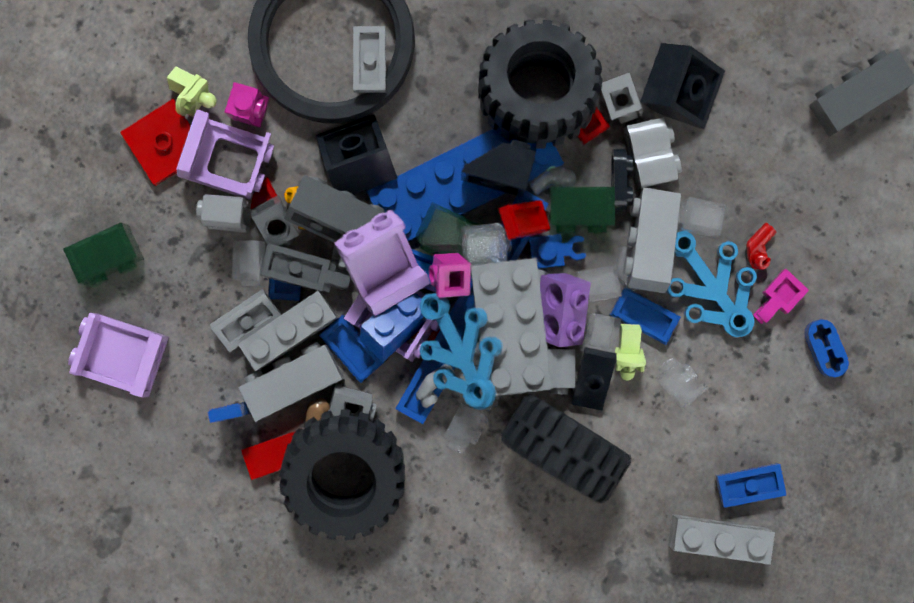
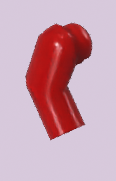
M766 222L746 243L748 263L754 269H767L771 262L765 245L777 232Z

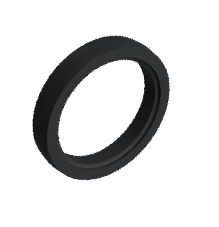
M285 0L256 1L248 25V49L251 63L265 91L274 101L289 112L301 118L319 123L337 124L351 122L364 118L383 107L402 86L409 72L415 48L413 20L405 0H381L392 17L396 34L394 54L386 71V93H363L355 98L341 102H320L306 98L290 89L279 78L270 59L268 40L272 20L278 8Z

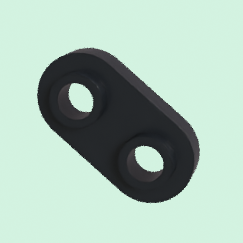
M612 149L611 153L612 212H626L627 206L633 205V188L627 187V174H632L633 158L632 155H627L626 149Z

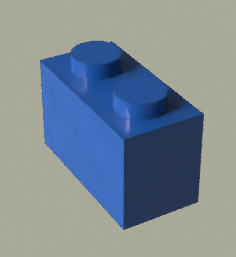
M416 292L377 316H371L361 325L360 341L382 363L416 334L427 320L420 310L422 298Z

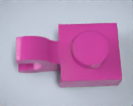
M783 269L763 290L762 294L768 300L755 311L753 316L760 324H763L764 322L767 323L779 309L784 314H788L809 290L787 269Z

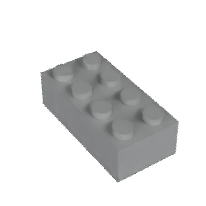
M537 259L472 265L471 275L475 308L484 309L488 317L486 325L479 328V343L486 337H497L502 343V351L498 356L494 357L490 381L495 387V396L551 390L552 385ZM489 342V346H488V347H489L490 352H492V351H493V345H492L491 342Z

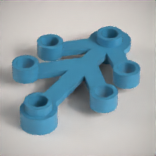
M686 231L677 232L674 255L684 257L704 286L688 284L680 278L671 279V284L678 282L681 285V291L678 294L673 293L670 284L666 290L668 295L671 297L688 296L716 301L723 311L704 310L699 304H691L684 311V317L690 323L702 321L723 326L727 334L733 337H743L749 334L754 326V316L747 306L750 287L757 279L756 272L749 267L738 270L735 276L738 283L735 302L733 303L727 295L732 260L738 255L737 245L730 241L719 245L717 249L719 262L715 278L695 250L696 240L694 236ZM680 238L688 240L689 246L687 249L679 247L678 241ZM724 246L732 248L733 253L731 257L724 256L722 252ZM744 271L749 272L751 275L749 283H744L741 280V274ZM691 308L699 310L700 316L698 319L694 320L689 316ZM737 315L744 319V324L741 327L734 325L733 320Z
M437 293L425 295L420 303L421 313L426 319L437 321L451 351L441 348L439 342L432 340L421 344L419 349L420 355L426 361L436 360L461 369L466 379L456 378L455 373L451 369H441L434 374L435 386L439 389L448 388L462 393L466 403L475 409L488 408L495 399V387L490 381L493 360L495 356L501 353L502 343L497 337H486L481 340L479 344L481 358L477 371L473 364L479 328L484 327L488 320L486 311L482 308H471L465 313L466 327L462 342L448 314L450 310L449 300L446 297L438 298L436 296ZM475 313L478 315L477 323L474 321ZM489 342H491L492 345H493V351H492V352H490L489 347H488V346H489ZM429 346L432 347V355L429 353ZM444 374H445V376H446V378H447L446 384H445L444 381H443V375H444Z

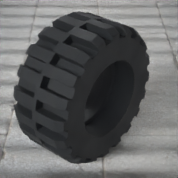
M532 19L524 21V26L518 27L517 24L507 27L506 35L499 33L493 38L492 46H487L479 69L478 98L480 99V108L483 115L488 116V124L493 130L500 128L501 137L510 141L513 137L524 143L536 144V149H545L546 143L552 142L554 147L562 145L566 136L572 140L579 135L581 128L588 126L592 114L595 113L603 80L601 77V62L595 59L597 52L591 44L585 45L586 37L580 32L571 33L570 26L561 23L559 27L552 25L553 20L543 19V23L535 24V20ZM535 65L546 66L563 76L569 86V92L555 102L538 104L520 97L512 89L509 80L513 74L522 68Z
M533 394L523 398L502 432V442L510 449L565 485L600 504L610 499L631 465V455Z
M341 409L340 416H333L332 411L324 412L320 420L317 421L316 418L312 417L305 422L304 429L298 428L292 436L291 443L287 445L279 475L281 477L279 484L280 494L285 496L284 505L287 511H295L294 520L300 526H303L305 523L308 524V532L316 536L319 532L327 534L326 539L335 541L336 536H345V541L355 540L358 533H362V536L366 537L373 534L375 525L378 528H382L387 524L389 514L395 515L399 508V499L403 498L405 483L403 451L401 447L397 446V438L393 432L389 431L386 433L385 424L378 419L374 423L368 421L369 414L359 412L358 417L350 415V410ZM347 452L365 460L374 472V479L372 484L359 494L337 496L328 493L318 485L313 477L314 464L328 454Z

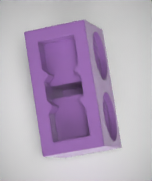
M566 273L541 275L540 293L546 342L557 347L583 344L591 282Z

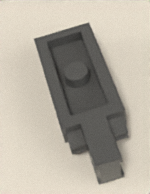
M269 243L266 246L259 276L326 293L330 292L331 287L342 290L348 289L351 278L348 275L335 272L336 265L330 263V260Z

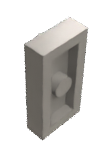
M353 26L354 93H386L385 26Z
M262 289L212 322L210 326L226 349L231 352L238 347L240 342L281 316V312Z

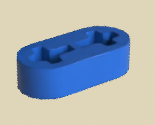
M824 319L810 322L805 328L804 335L817 369L827 377L843 375L848 369L849 361L835 326L830 321ZM816 326H819L820 329H827V334L823 336L827 345L825 347L821 339H815L813 336L817 332ZM827 350H829L832 358L839 359L840 363L836 364V371L833 368H826L825 363L829 362Z

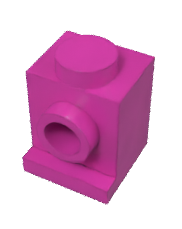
M234 82L224 113L230 119L261 128L270 98L263 96L259 89Z
M459 253L434 254L433 264L429 268L430 283L437 289L436 296L441 298L470 295L471 264Z

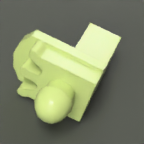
M175 67L167 76L169 89L179 94L176 100V112L182 116L188 114L194 117L196 110H199L201 106L205 108L216 106L217 99L215 95L209 92L207 80L201 78V76L197 74L194 76L178 67Z
M621 324L619 347H614V353H617L616 371H620L621 378L626 381L631 380L635 376V369L644 372L646 366L644 352L640 348L642 332L640 325Z

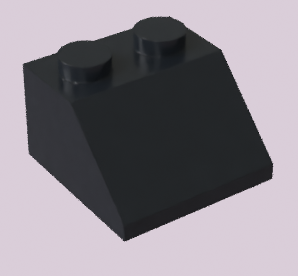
M661 43L640 102L658 114L699 129H705L725 70L692 46Z
M375 114L316 135L324 165L334 189L356 195L358 192L384 185L389 181L397 179Z
M512 140L511 144L503 143L464 165L461 181L523 198L536 151L530 150L531 145L521 141Z

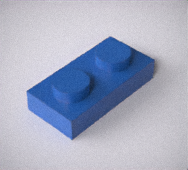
M779 463L715 475L723 508L787 496L782 469Z

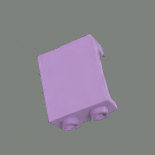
M391 210L376 215L369 223L356 230L347 232L343 238L334 242L362 302L374 316L430 284L427 274L418 266L405 237L403 221Z
M89 313L88 318L84 317L79 327L78 334L81 335L78 348L75 347L72 350L68 360V365L71 366L69 374L84 376L129 391L130 394L141 398L149 397L169 337L98 313Z

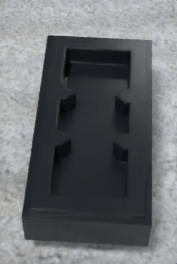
M585 347L571 405L603 410L617 360V353Z

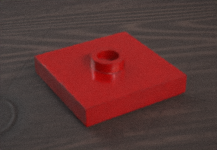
M171 99L120 132L154 186L159 185L177 173V166L191 124L186 116L176 112V101Z

